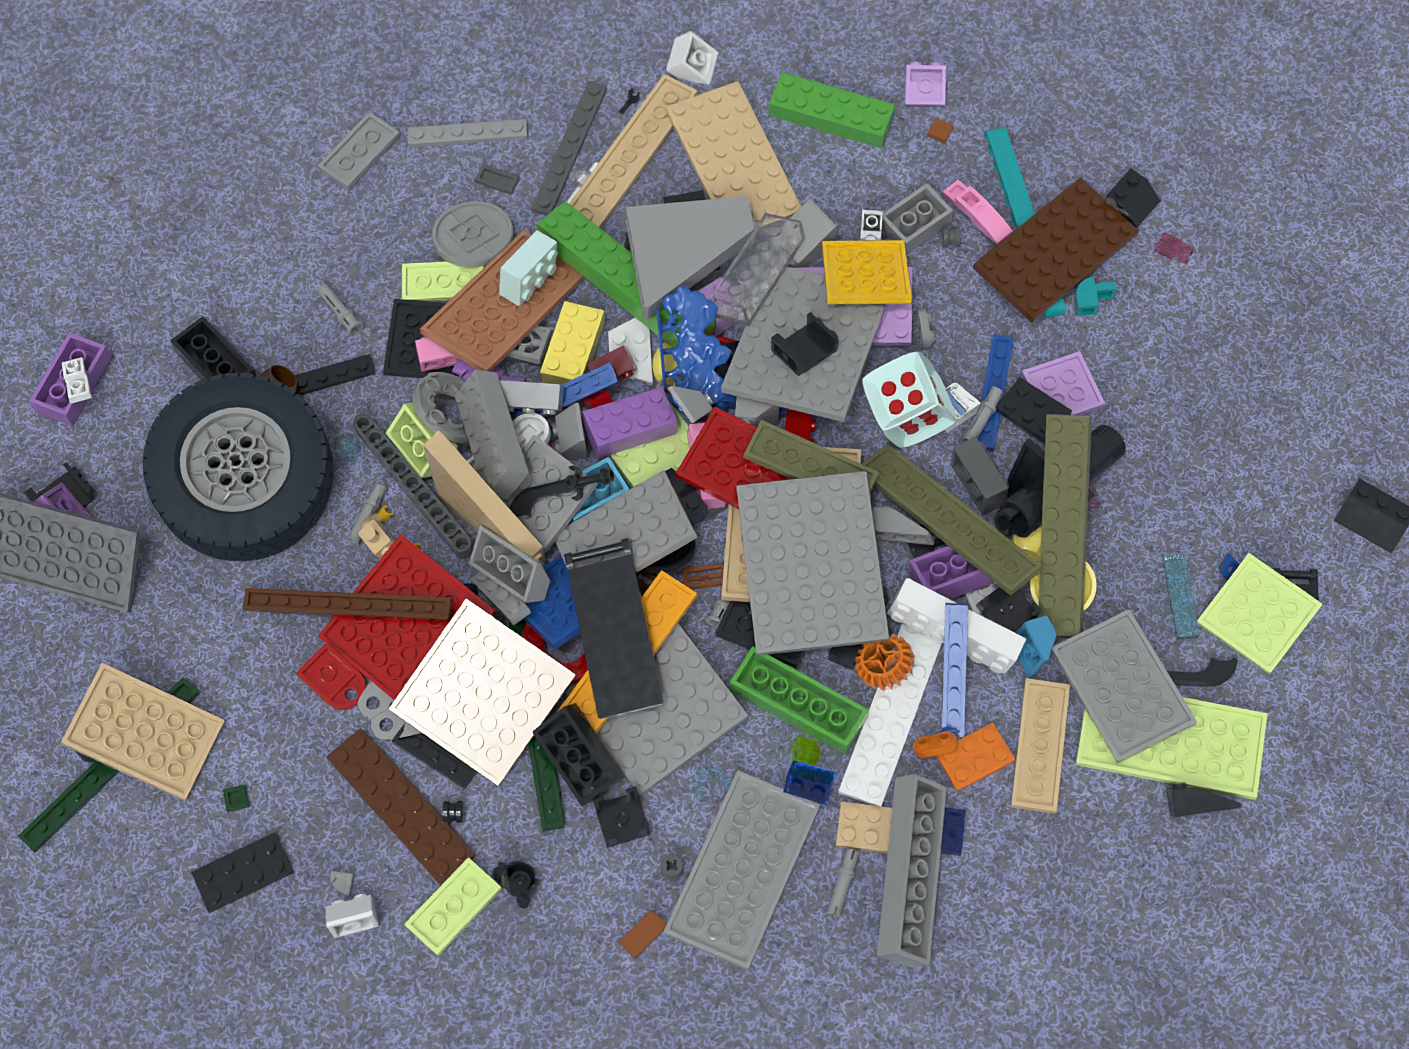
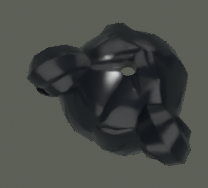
M513 861L508 865L499 862L498 867L493 869L494 879L498 883H502V886L510 895L517 897L516 901L521 909L527 908L530 904L529 895L539 884V880L535 878L534 869L525 862Z

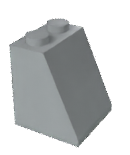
M810 199L772 236V249L776 255H781L785 259L787 267L806 268L822 256V241H836L837 226Z

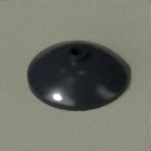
M695 541L687 543L642 570L648 573L659 574L661 570L669 573L680 569L693 558L696 552Z

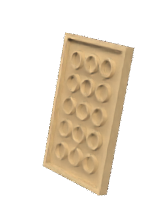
M101 663L60 744L185 801L224 723V719Z

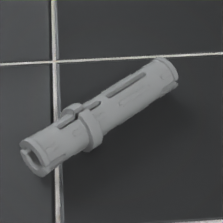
M991 387L988 396L980 403L977 415L962 438L964 442L974 437L978 439L988 419L995 413L996 406L1004 394L1001 389Z
M375 483L368 498L364 499V506L346 538L349 542L359 545L362 539L358 535V532L361 530V522L379 510V503L387 490L383 485Z
M852 849L845 850L842 865L837 871L839 875L828 910L826 911V915H833L837 919H840L851 879L855 877L854 869L860 855L857 851L852 853Z

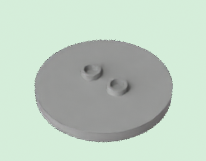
M480 201L464 202L447 209L438 217L432 230L433 244L437 253L447 262L462 267L487 265L508 247L514 237L512 221L507 213L496 205Z

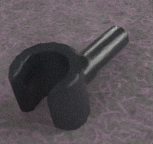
M634 88L629 89L628 100L619 111L622 115L632 103L639 101L640 92L637 95H633Z

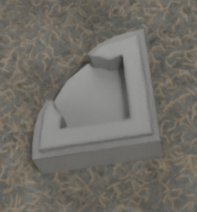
M331 871L330 877L335 889L340 894L350 897L354 874Z

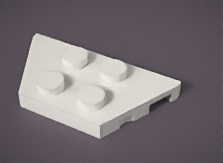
M633 318L608 331L609 352L623 345L627 346L638 368L633 371L634 375L629 378L646 382L647 385H653L650 329L638 319Z

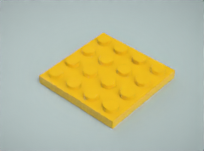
M904 240L822 241L827 304L911 303L912 296Z

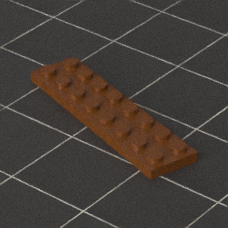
M361 728L326 756L328 761L440 886L468 857L471 860L476 857L447 823H443V818Z

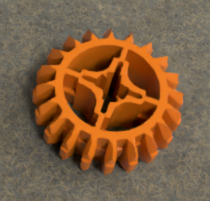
M894 633L891 636L889 635V641L862 644L863 650H858V654L861 656L855 659L857 664L855 669L865 685L871 686L875 690L879 687L880 690L884 691L886 686L889 689H893L894 684L901 686L900 680H907L906 674L912 673L911 666H914V653L909 643L902 637L898 638Z

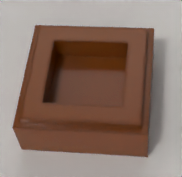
M936 118L927 132V136L945 144L954 126Z

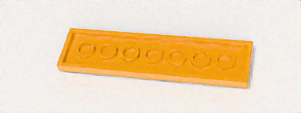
M662 570L641 597L653 655L657 653L698 597L696 592ZM587 670L559 710L564 706L576 703L597 734L608 718H598L589 671Z

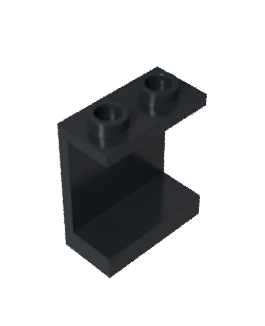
M811 312L807 314V325L786 339L779 333L771 337V351L798 376L838 350L837 334L826 327L823 321L815 317Z
M66 462L63 464L67 470L64 475L37 494L32 488H29L24 493L30 501L34 502L42 494L62 482L78 502L85 507L95 500L92 494L95 490L88 481L83 483L80 479L82 474L75 466L71 468Z

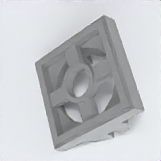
M537 325L526 336L531 338V341L529 343L520 342L518 350L513 349L506 357L540 364L541 359H545L552 329ZM532 332L537 334L541 340L534 339ZM532 345L539 347L534 352H525L526 348Z

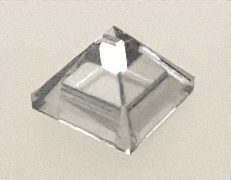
M571 170L568 187H581L591 175V171Z

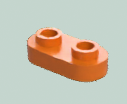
M947 731L919 737L913 743V750L918 758L948 754L955 751L958 747L956 735Z

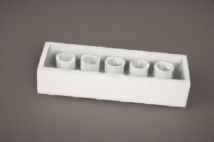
M906 578L897 591L887 614L894 621L903 622L909 625L912 630L929 635L933 641L944 643L945 603L956 602ZM968 609L967 656L976 663H983L989 666L993 672L1005 674L1016 662L1026 638Z

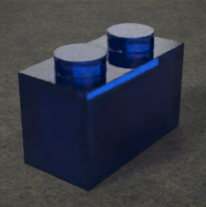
M793 760L787 773L783 792L827 805L836 773Z

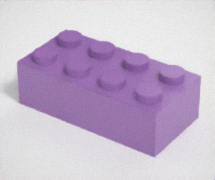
M69 333L29 400L35 412L73 426L88 399L75 403L70 402L67 384L63 376L62 362L83 358L92 393L112 359L107 347Z
M662 387L583 411L582 425L597 459L674 435L677 431V418Z
M949 546L909 560L911 579L948 599H953L994 583Z

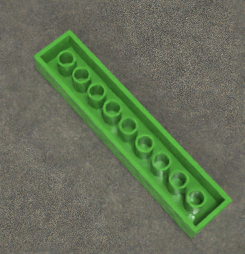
M566 201L537 223V230L557 241V255L658 335L657 314L655 313L649 319H643L630 251ZM665 308L660 310V321L663 324L667 323L671 315ZM673 310V315H675L678 312V310ZM682 315L674 319L675 323H672V326L678 325L683 320ZM715 318L714 321L703 330L706 336H711L714 334L716 323ZM675 328L676 332H681L679 328ZM670 330L662 334V339L673 348L677 346L678 339L674 332Z

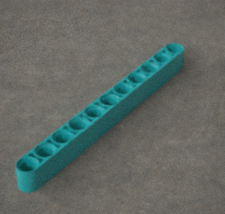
M1006 127L985 130L984 138L989 144L987 148L990 157H993V166L995 172L999 175L1000 179L998 181L1001 190H1004L1006 205L1011 211L1009 215L1012 224L1015 223L1017 229L1035 213ZM1063 298L1044 313V319L1065 314Z

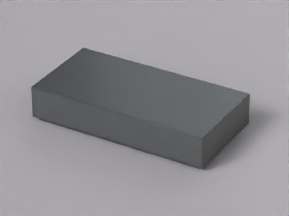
M482 164L475 178V183L510 195H512L519 181V176Z

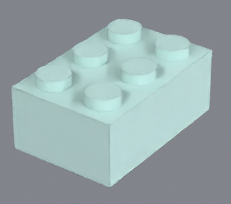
M536 230L500 268L499 295L519 307L524 301H528L533 292L540 288L549 275H553L557 268V241Z

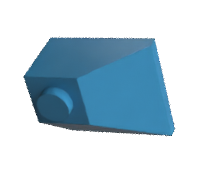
M1047 615L1024 622L1016 633L1026 638L1018 659L1029 679L1034 678L1048 660L1057 635L1055 627Z

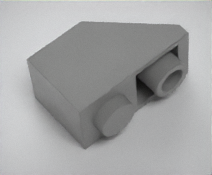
M862 210L860 241L881 240L883 210Z

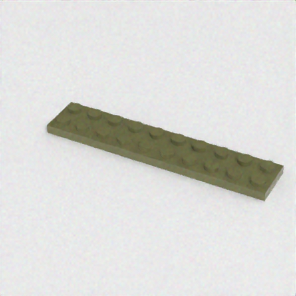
M1046 415L1040 557L1042 571L1040 572L1038 604L1041 611L1038 613V618L1047 615L1055 627L1057 636L1073 637L1081 633L1083 627L1091 416Z
M889 444L862 463V465L879 472L874 483L877 489L1010 596L1042 571V565Z

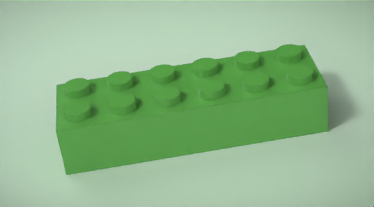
M784 72L781 73L769 102V116L881 149L893 121L895 104Z
M753 646L730 681V691L845 755L868 718L869 709L768 654L756 656V648Z

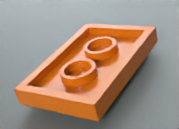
M993 722L958 740V747L955 751L936 756L956 792L1016 761Z

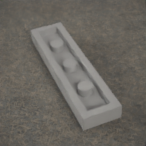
M478 572L470 579L473 584L477 585V589L513 626L531 613L521 599L483 573Z

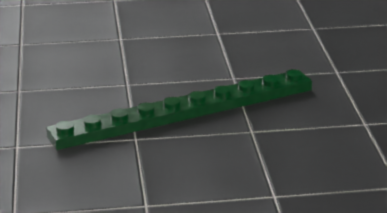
M522 619L514 626L508 622L509 629L522 636L526 622ZM533 736L528 743L542 832L565 828L555 766L536 737Z
M184 677L167 692L189 704L200 694ZM95 761L31 822L18 837L36 853L119 771L99 761Z

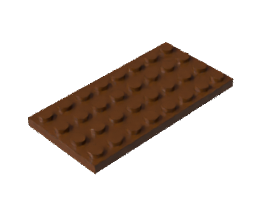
M1079 178L976 261L972 268L1033 323L1132 240L1139 230L1114 207L1108 204L1082 178Z

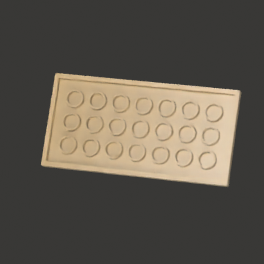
M739 81L665 107L673 128L709 200L747 196L749 204L753 206L752 220L756 221L757 230L791 218L801 208Z

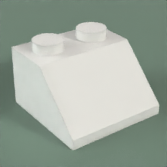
M690 31L675 38L666 70L677 79L709 85L718 52Z
M360 894L355 896L353 900L346 902L344 900H337L326 907L327 928L334 938L379 926L374 900L371 895Z

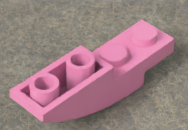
M957 180L943 191L944 197L970 218L971 223L995 244H999L1013 232L1000 214L971 186L967 187Z

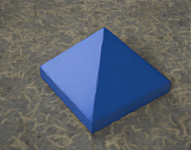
M1227 554L1218 569L1229 580L1240 564L1231 554ZM1229 567H1232L1231 572L1229 573L1227 570Z

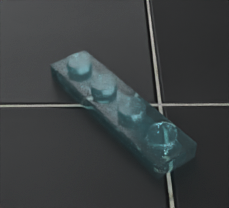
M1185 554L1164 556L1162 560L1176 640L1198 638L1199 629Z

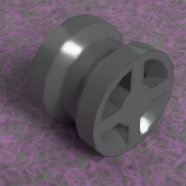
M955 226L952 229L942 227L943 247H948L949 245L960 246L959 226Z
M670 854L661 860V873L665 879L673 881L681 877L683 874V863L679 856Z

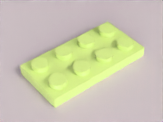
M449 262L402 264V299L427 302L450 301L484 268V265L479 267H462Z
M468 857L404 925L433 953L439 956L502 888Z

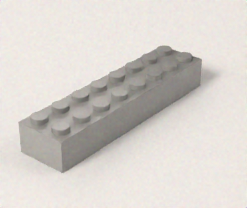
M917 774L895 778L877 949L878 957L906 967L930 965L947 787Z

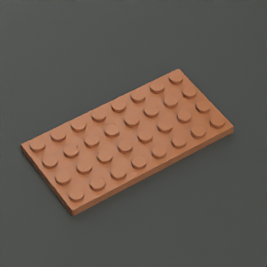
M523 230L510 242L504 251L489 262L420 328V333L471 367L491 372L585 277L557 255V268L553 275H549L543 285L537 288L528 301H524L520 307L499 295L500 268L532 236Z

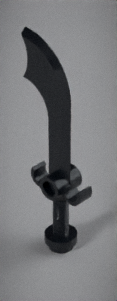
M569 466V469L576 471L574 475H569L563 480L533 486L521 491L513 499L509 509L516 517H531L532 508L538 500L569 491H576L577 495L571 499L579 501L583 497L582 489L584 485L601 481L604 485L611 484V481L615 479L614 472L611 468L604 467L600 469L598 474L581 477V470L579 468Z
M1211 657L1209 666L1201 672H1167L1175 685L1217 686L1226 682L1234 674L1237 667V659L1234 657L1231 660L1220 661Z

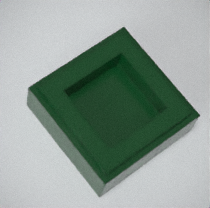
M246 785L223 790L227 812L249 807Z

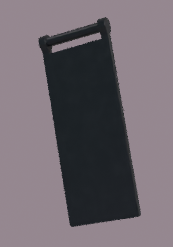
M629 538L621 539V542L574 554L571 552L565 553L564 558L568 569L598 718L604 719L662 705L663 698ZM624 550L625 556L578 568L574 567V562Z

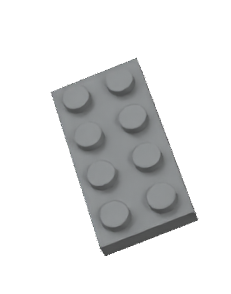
M369 112L320 162L318 170L347 190H350L400 137V132Z

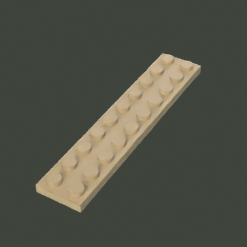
M664 74L569 204L599 228H602L674 129L665 111V107L697 96L698 91Z

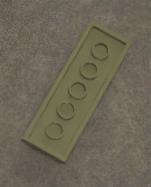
M763 420L760 421L743 456L747 460L790 479L866 471L869 494L879 474L876 470Z

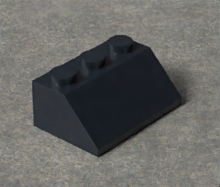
M1359 478L1334 521L1392 554L1409 526V506Z

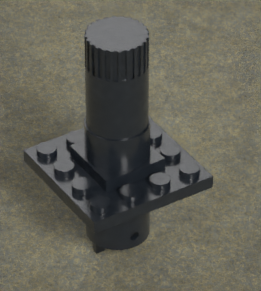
M1100 425L1091 432L1089 484L1126 452L1124 439L1117 430H1114L1109 425ZM1030 438L1023 443L1008 476V499L1001 504L994 516L995 526L1003 535L1011 531L1019 537H1028L1042 525L1045 451ZM1090 489L1088 493V507L1095 496Z

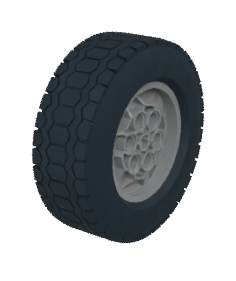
M238 372L225 373V376L219 374L209 377V380L205 378L195 382L194 386H188L181 391L182 394L178 393L169 401V405L166 404L159 413V417L157 416L151 426L152 430H149L145 441L143 476L147 493L153 506L170 531L179 540L209 557L226 561H253V559L258 560L269 557V555L273 556L284 551L283 549L285 548L288 549L297 543V540H301L309 532V529H312L317 523L328 503L332 489V453L317 415L310 405L294 390L266 376L258 374L255 376L253 373H241L240 375ZM245 442H252L249 448L242 447ZM225 443H230V444H231L228 449H226V450H222V449H221V446H222L223 444H225ZM258 458H263V459H264V461H263L262 464H260V465H255V464H254V462H255L256 459H258ZM241 461L240 465L234 466V462ZM214 462H220L217 468H211V465ZM247 477H254L251 483H244ZM225 479H232L229 485H222Z

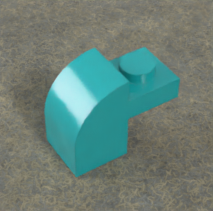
M1094 277L1083 280L1077 288L1074 299L1076 316L1096 315L1099 308L1098 300L1115 297L1117 290L1116 282L1102 281L1095 284Z

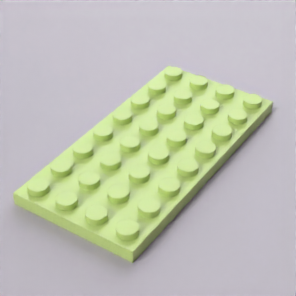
M1183 697L1197 720V724L1117 764L1084 708L1075 765L1169 784L1186 782V785L1205 791L1256 800L1268 713Z

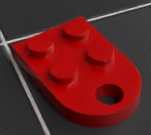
M327 642L296 672L298 678L330 707L337 710H348L358 705V700L366 688L361 673ZM349 690H354L358 693L357 698L353 701L345 698V693Z

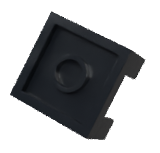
M999 587L976 604V607L985 618L1012 632L1041 611L1035 602L1030 604L1020 589L1010 596Z
M636 786L626 789V795L607 801H605L604 796L593 799L607 848L650 835L649 826L644 816Z

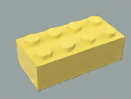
M564 301L540 371L542 383L562 385L589 372L586 363L593 360L605 324L604 310Z

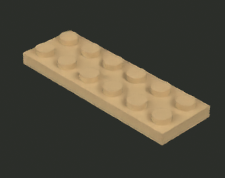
M1025 679L1011 798L1012 808L1052 814L1057 812L1070 684Z

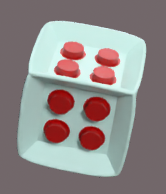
M912 352L898 357L871 371L862 379L865 394L879 426L885 436L897 447L904 448L915 445L944 431L956 422L953 405L940 376L935 371L933 364L920 352Z

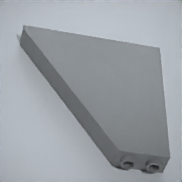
M747 196L626 207L625 223L643 319H649L656 313V307L659 308V311L664 308V297L675 293L679 285L691 288L753 242L754 233H757V223L752 220L753 206L749 204Z

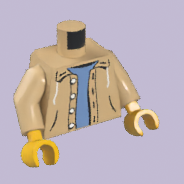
M387 505L383 506L377 514L364 519L360 525L361 530L358 532V535L379 559L396 540L381 523L387 522L394 514L393 512L391 514L386 512ZM414 543V545L417 548H419L420 545L418 543Z

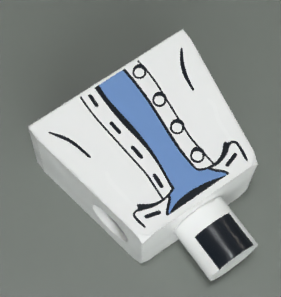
M953 383L946 388L956 415V422L945 429L947 433L978 413L980 408V402L957 383Z

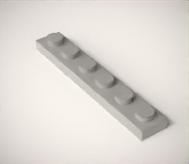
M526 119L408 127L409 147L528 139Z

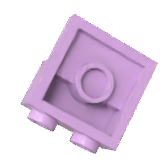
M911 62L910 65H906L905 106L945 107L946 66L939 62H933L930 65H922L921 62Z

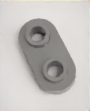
M926 309L917 310V323L921 347L930 348L931 343L935 342L934 332L929 329L931 314L927 313Z

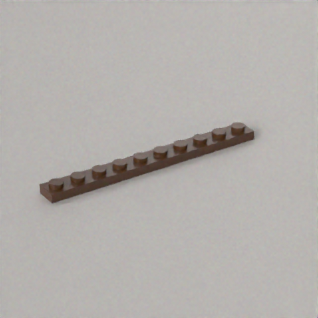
M246 588L243 609L245 611L451 621L453 599L450 597Z

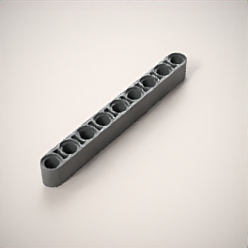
M368 414L357 415L353 420V425L358 437L453 553L461 559L470 557L473 545L468 534ZM363 425H368L366 428H360ZM374 440H380L378 443H372ZM392 454L390 458H384L386 455ZM399 469H405L402 473H396ZM411 484H417L416 487L409 488ZM424 499H430L427 503H421ZM436 514H442L440 518H433ZM449 529H454V530H455V531H454L453 533H451V534H447V533H446V531L449 530ZM462 544L468 545V546H467L466 548H464V549H459V548H458V547H459L460 545H462Z

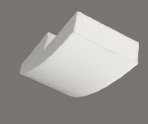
M83 358L62 362L63 376L67 384L70 402L75 403L92 398Z

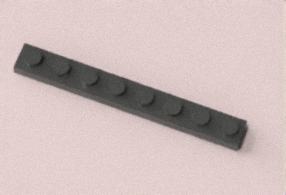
M588 81L533 203L532 212L547 216L554 210L607 91V86Z

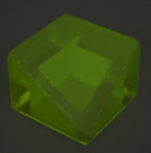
M797 736L791 745L794 763L812 767L815 766L821 757L818 743L815 740Z

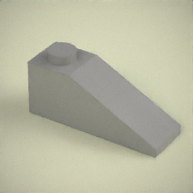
M882 506L881 508L873 507L872 517L876 540L934 545L935 541L929 531L895 509L888 506Z

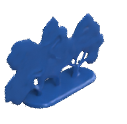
M679 285L675 293L668 294L663 299V307L671 314L666 324L660 321V311L656 307L663 389L666 391V378L671 377L675 381V387L701 391L703 395L707 393L715 405L726 396V393L721 392L724 379L714 369L716 366L727 362L732 350L726 346H721L715 336H706L703 331L714 321L718 306L711 300L706 299L705 295L700 291H690L687 286ZM673 310H678V312L675 315H673ZM682 315L683 320L678 325L672 326V323H675L674 319ZM675 328H679L681 332H676ZM671 330L677 336V346L675 348L663 349L662 334ZM672 354L677 363V367L670 372H665L664 355ZM677 376H683L684 379L679 380ZM670 393L669 401H671L673 405L678 406L679 412H683L675 398Z

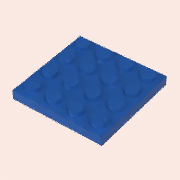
M561 555L543 567L550 580L545 600L528 603L522 601L531 611L523 620L554 650L580 633L568 569Z

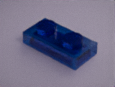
M945 807L940 854L961 856L966 810Z

